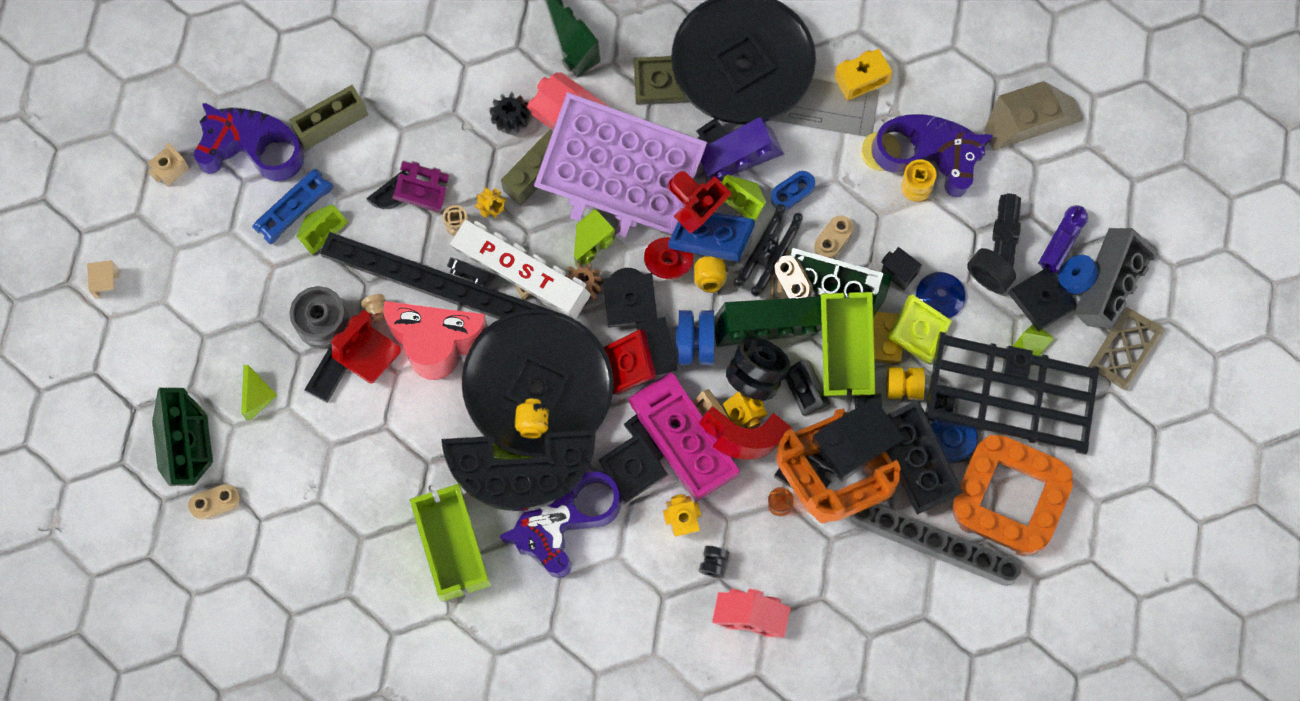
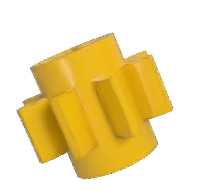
M485 187L484 191L476 195L477 204L474 206L481 210L480 214L485 218L489 215L497 218L498 214L505 211L504 202L507 200L500 196V190L494 188L491 191Z

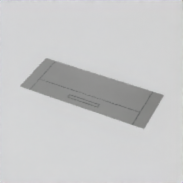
M812 79L804 97L791 110L771 121L867 137L872 134L879 90L874 89L847 101L837 83Z

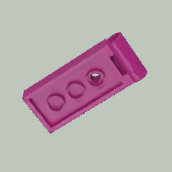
M672 372L628 398L630 406L638 415V419L695 502H698L738 477L739 469L731 457L713 447L718 439L708 434L698 424L703 417ZM676 423L679 427L673 428L671 424Z

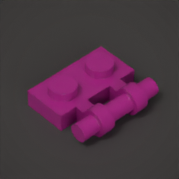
M402 160L400 170L409 172L408 176L399 174L392 199L440 212L447 187L437 184L438 181L447 184L449 174L443 173L441 169L435 167L430 169L420 166L419 162L412 161L410 163ZM417 175L429 178L430 180L429 182L417 179L416 177Z

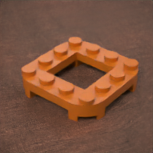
M845 409L835 410L832 417L794 432L792 429L786 431L776 453V461L780 470L807 511L820 523L839 521L887 500L895 493L900 478L899 471L901 468L898 461L892 462L887 453H884L863 468L869 477L835 492L832 488L826 489L806 457L819 452L812 442L813 435L834 420L847 414L848 412H844Z
M989 435L976 447L960 483L964 493L954 497L951 509L959 528L964 532L970 531L1015 551V554L1019 556L1036 554L1047 546L1054 534L1072 490V470L1061 460L1009 437ZM998 463L1045 483L1028 526L980 506Z

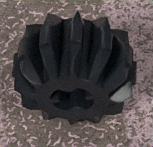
M512 92L509 94V97H505L501 93V101L494 99V107L489 109L490 115H492L490 118L493 125L497 124L496 127L499 131L505 128L508 135L511 129L519 133V126L526 127V120L531 117L529 109H527L528 103L523 102L524 100L521 95L515 98Z

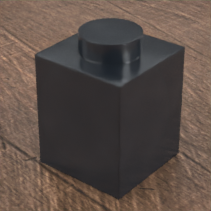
M898 247L893 253L889 251L881 261L883 264L881 272L892 275L891 281L902 290H905L919 274L922 264Z

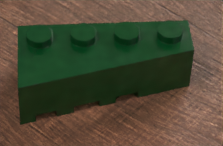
M821 297L724 302L714 316L716 347L740 344L743 339L750 337L764 340L790 338L800 335L811 337L817 335L822 329Z

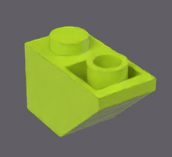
M596 209L576 224L574 248L576 266L578 262L582 265L591 263L596 257V253L601 249H608L614 243L615 229Z

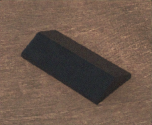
M919 400L888 414L905 440L887 451V454L892 462L897 460L900 465L899 479L916 514L923 513L964 493Z

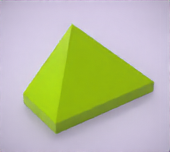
M726 175L722 184L732 194L724 203L745 218L754 219V222H756L766 205V200L758 183Z
M330 204L307 214L296 237L313 255L324 245L329 232L336 234L348 221L335 205Z
M1032 324L1021 334L1013 346L1031 350L1033 355L1040 356L1054 340V337L1044 329L1038 332Z
M243 365L241 414L246 420H252L277 394L249 365Z

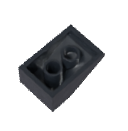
M876 398L834 420L815 433L812 438L813 444L841 483L905 440Z

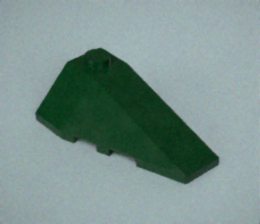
M544 0L562 53V63L568 72L573 71L576 77L600 63L599 42L581 19L576 20L569 6L564 9L562 0Z
M792 248L790 256L799 260L812 284L813 290L819 295L825 293H845V298H849V293L873 292L874 318L886 300L892 275Z

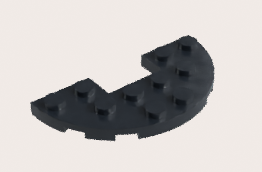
M595 430L544 433L546 457L494 460L493 436L441 439L445 462L459 486L483 504L508 511L535 510L562 499L578 485L586 474L595 448Z

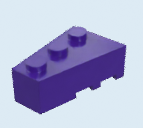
M759 117L707 145L700 161L710 179L716 176L719 181H723L726 175L731 176L782 156L784 152L772 128Z

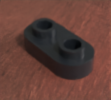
M453 257L449 258L447 267L451 268L450 273L462 278L465 274L472 276V282L482 286H486L487 282L492 284L496 275Z

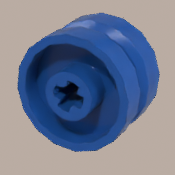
M679 310V326H676V349H679V365H692L694 362V349H699V362L701 365H714V310L700 311L699 326H694V313L692 310Z

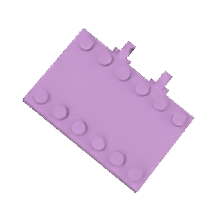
M566 92L534 187L569 198L568 204L572 205L569 215L570 219L580 221L584 207L590 209L591 206L614 214L615 218L619 219L615 231L616 235L626 238L629 227H635L637 223L673 234L678 223L674 215L684 205L668 189V182L675 174L681 171L687 172L694 179L707 142Z

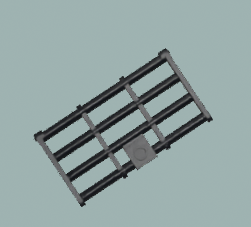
M940 331L937 339L925 414L930 421L937 419L976 428V431L980 432L987 430L1028 439L1030 443L1037 441L1076 450V453L1086 455L1089 448L1099 367L1092 366L1091 368L1051 359L1048 355L1044 354L1037 356L1033 355L1031 350L1014 346L1001 348L997 347L995 343L988 345L952 337ZM944 345L988 355L986 369L943 360ZM995 357L1004 358L1002 373L993 371ZM1031 365L1040 366L1038 380L1028 379ZM1047 368L1089 377L1088 392L1046 383ZM940 369L984 379L982 393L938 384ZM991 381L1035 390L1034 405L989 395ZM1043 392L1086 402L1084 416L1041 407ZM936 394L980 403L978 418L934 409ZM987 405L1032 415L1030 429L985 420ZM1040 417L1083 426L1081 441L1039 432Z

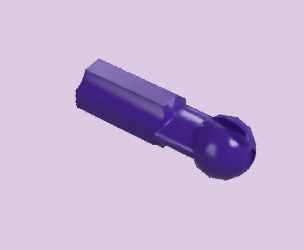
M1070 206L1065 211L1064 218L1038 262L1042 269L1047 267L1051 272L1058 273L1079 233L1088 222V213L1083 206Z

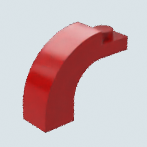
M713 406L698 423L708 434L718 439L713 445L715 449L730 457L744 460L758 459L772 453L779 446L784 433L790 429L793 430L791 426L774 412L762 426L754 429L742 428L730 421Z

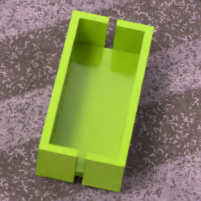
M873 292L849 293V298H845V293L821 294L824 396L847 395L848 389H852V395L875 394Z
M459 484L436 490L441 500L437 503L432 492L409 499L437 595L441 602L464 595L463 590L467 589L468 593H472L491 586Z

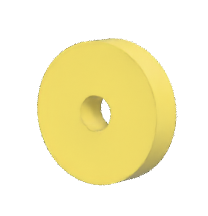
M874 132L864 140L861 156L864 163L871 169L885 171L875 162L872 156L871 146L877 132ZM890 133L883 135L882 144L885 151L892 157L899 159L901 153L899 141Z

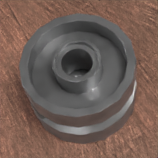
M322 286L310 287L298 293L292 301L289 311L291 323L302 341L314 348L332 347L331 342L334 336L339 332L342 333L347 328L349 322L348 311L339 295L330 288Z

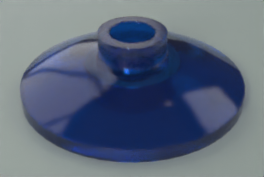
M935 272L927 275L920 281L916 290L917 298L947 318L957 315L963 308L966 299L962 283L955 276L945 272ZM944 290L946 295L940 296L937 291Z

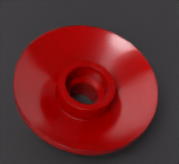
M671 237L654 240L647 246L644 252V263L647 269L653 275L663 279L682 277L691 269L693 264V253L669 249L668 242Z

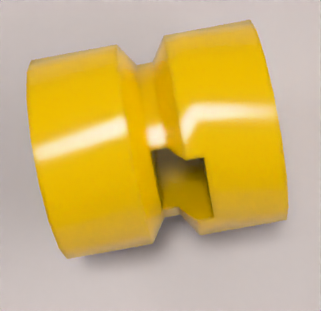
M914 160L906 166L901 190L907 199L921 202L931 195L936 180L934 166L925 160Z
M902 367L887 368V399L902 400L904 396L908 400L924 399V368L909 367L907 371H904Z

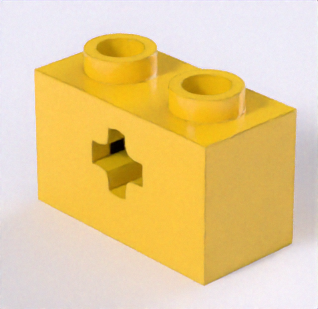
M878 48L874 51H865L858 58L851 61L847 59L839 63L836 67L834 78L846 100L849 101L890 83L892 70Z

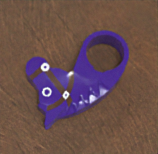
M909 114L885 122L873 139L871 151L875 162L882 169L892 173L904 172L906 166L914 160L935 161L940 172L946 177L944 183L946 192L950 196L961 197L974 181V165L984 157V146L989 143L993 135L975 134L970 129L944 118L926 114ZM896 132L911 138L910 141L915 146L914 156L908 159L892 157L883 147L882 136L887 133Z

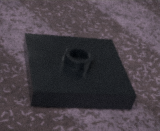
M1047 267L1008 292L1038 332L1077 307L1076 302Z
M652 273L603 278L608 328L636 325V323L657 319Z
M641 432L598 460L607 475L616 483L625 503L668 476V473Z

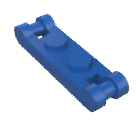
M313 169L257 219L252 226L257 233H262L264 239L269 244H273L323 195H327L333 189V184L329 180H324L322 174L317 169ZM312 184L317 185V187L314 190L310 188ZM271 221L276 223L272 228L268 226Z

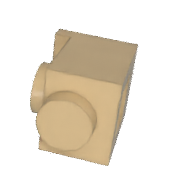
M169 143L165 145L166 148L148 162L151 168L148 171L157 183L162 181L167 187L189 169L184 158Z

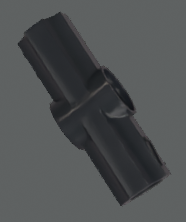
M1007 193L999 197L998 214L994 223L992 241H994L993 251L1002 256L1013 267L1016 244H1018L1021 223L1019 222L1021 197L1016 194Z

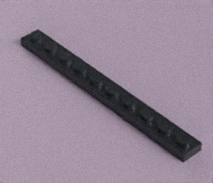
M329 232L320 252L324 258L496 319L523 310H550Z

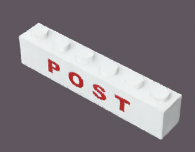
M467 220L463 222L450 243L457 252L576 320L591 296L585 289L586 284L576 277L570 280L565 277L567 273L557 266H553L552 269L545 265L546 261L535 254L533 257L525 254L527 252L526 249L516 243L513 246L507 244V239L497 232H494L493 235L486 232L488 228L478 221H475L474 224Z

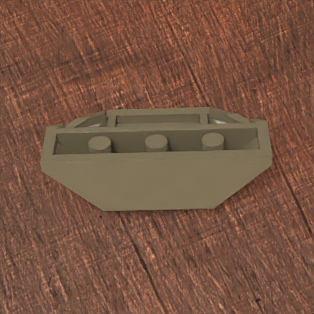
M1042 81L1000 95L987 121L984 132L985 134L993 135L989 143L992 150L995 151L1081 122L1083 117L1073 97Z

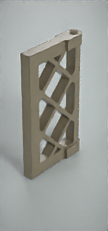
M1126 307L1088 367H1099V375L1121 389L1127 390L1165 329L1154 321ZM1128 318L1136 323L1137 327L1123 330V325ZM1148 329L1154 335L1149 342L1145 343L1142 330ZM1138 331L1141 344L1128 346L1125 333ZM1121 334L1124 347L1110 349V345L1115 337ZM1143 347V352L1137 362H1132L1129 350ZM1125 351L1129 363L1115 366L1112 353ZM1108 354L1111 367L1105 368L1099 362L1104 355ZM1130 367L1131 371L1126 379L1118 376L1117 370Z

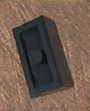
M800 360L790 366L785 380L803 416L830 405L827 396H824V389L809 360Z

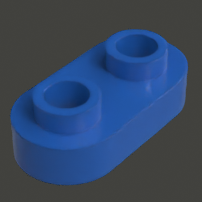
M798 171L781 182L771 192L772 205L776 208L778 204H783L785 210H788L805 199L814 191V176L807 171ZM800 183H804L807 185V187L800 188L798 185ZM784 196L787 198V201L782 202L779 200V197Z

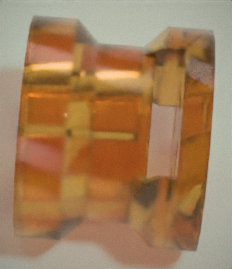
M784 487L773 489L768 496L769 511L779 517L790 513L794 502L792 493Z

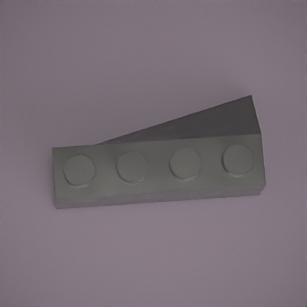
M1109 228L1095 261L1099 268L1098 278L1092 287L1082 293L1074 314L1087 326L1112 328L1127 305L1126 298L1129 294H1134L1136 291V282L1140 276L1146 275L1149 270L1147 265L1151 260H1155L1159 253L1133 228Z

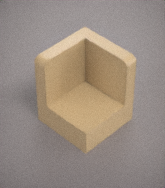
M112 260L87 263L88 288L94 298H100V291L113 290L115 288L114 278H119V268Z

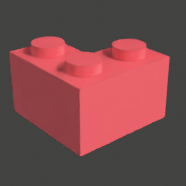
M730 589L729 592H718L712 623L730 630H749L764 637L785 638L791 607L782 604L779 598L763 596L764 592L748 589V593H745L742 590Z

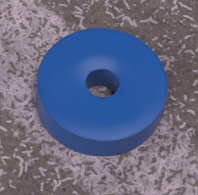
M1077 255L1064 263L1059 271L1058 280L1067 292L1072 294L1082 293L1096 282L1099 268L1091 257Z

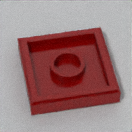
M639 329L603 347L612 367L613 394L620 395L656 378L645 330Z

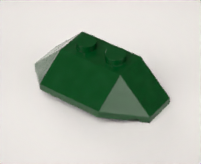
M160 387L157 391L152 419L157 469L169 486H194L213 463L207 414L188 395L185 388Z

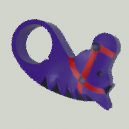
M207 103L202 104L206 113L199 122L202 126L203 136L194 150V157L204 173H216L220 170L223 160L232 158L240 151L245 152L260 174L271 181L288 180L295 176L302 168L304 154L298 139L291 129L279 119L250 109H216ZM273 142L288 143L294 146L291 158L281 165L269 166L261 162L265 147Z

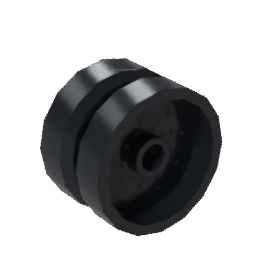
M754 337L745 338L740 342L735 351V357L730 361L726 369V378L729 384L744 396L755 400H769L776 395L781 386V381L786 377L790 369V360L778 346L769 341Z

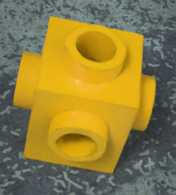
M737 392L723 403L730 420L742 428H757L761 425L760 420L768 415L762 400L749 398L740 392Z
M685 494L672 496L670 501L665 502L667 510H663L666 526L671 525L675 537L700 531L697 518L701 517L698 502L693 503L691 496L686 497Z

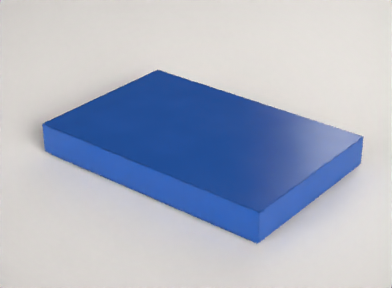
M714 212L703 225L691 234L678 222L668 242L669 249L739 262L755 222L754 219Z

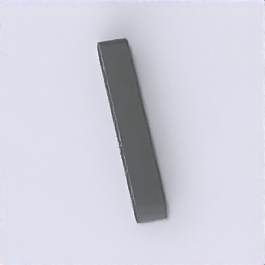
M880 504L866 508L869 516L866 518H861L856 513L850 516L852 523L858 527L1000 585L1008 586L1013 584L1021 574L1020 564L1011 557ZM884 517L889 518L893 526L889 528L883 527L879 520ZM912 527L915 529L917 536L913 538L906 536L904 529ZM928 538H938L941 546L932 547L928 543ZM961 547L965 551V556L961 558L955 556L952 548ZM981 556L987 558L989 567H981L977 563V558ZM1005 566L1010 567L1014 572V576L1010 578L1004 576L1001 568Z

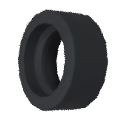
M986 248L979 249L967 263V268L973 278L983 287L994 293L1003 294L1016 280L1014 268L1002 256Z

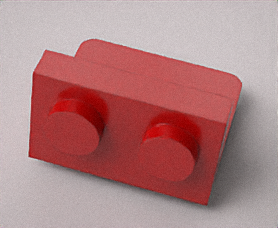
M364 309L358 316L354 315L349 320L347 328L342 333H337L331 342L332 358L370 384L375 383L401 353V347L371 327V314Z

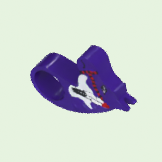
M586 472L578 485L562 499L542 508L524 511L515 527L503 533L500 539L504 543L515 544L520 554L525 553L536 557L552 577H565L570 573L572 565L569 557L564 552V532L574 529L598 528L610 524L618 516L621 509L622 500L616 483L608 475L601 472ZM592 483L605 484L614 493L611 507L599 516H586L579 512L574 505V499L577 498L579 492L585 486Z

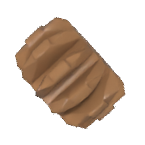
M578 262L576 270L569 266V274H566L565 277L570 280L576 277L581 281H585V289L591 294L589 298L596 301L595 293H602L600 285L603 284V278L598 277L600 274L599 270H591L592 266L590 263L585 268H582V264Z

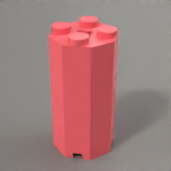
M559 72L551 75L549 79L547 77L541 79L537 86L538 92L528 103L527 109L531 111L535 118L553 130L566 92L603 105L606 104L568 76Z

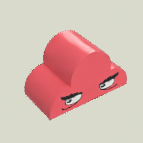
M388 301L384 303V317L393 337L404 347L413 370L419 376L429 380L442 379L451 374L458 364L459 356L467 355L474 341L488 327L485 315L480 313Z

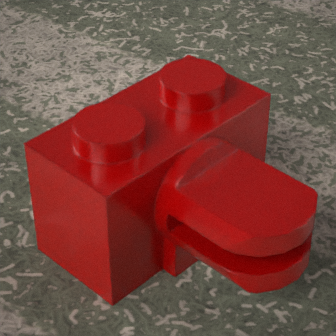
M681 171L675 174L668 182V189L684 205L674 217L690 234L703 225L732 194L716 176L707 183L698 185L687 172Z

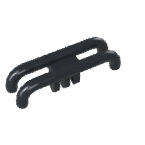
M783 204L776 206L775 213L741 273L733 281L736 288H741L747 282L757 263L765 266L766 268L756 286L751 289L753 297H759L765 290L775 272L777 260L785 255L803 220L801 213H795L786 234L778 245L779 238L774 233L785 213V206Z

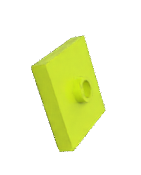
M912 294L908 296L887 338L926 364H929L935 356L939 332L946 333L952 320Z

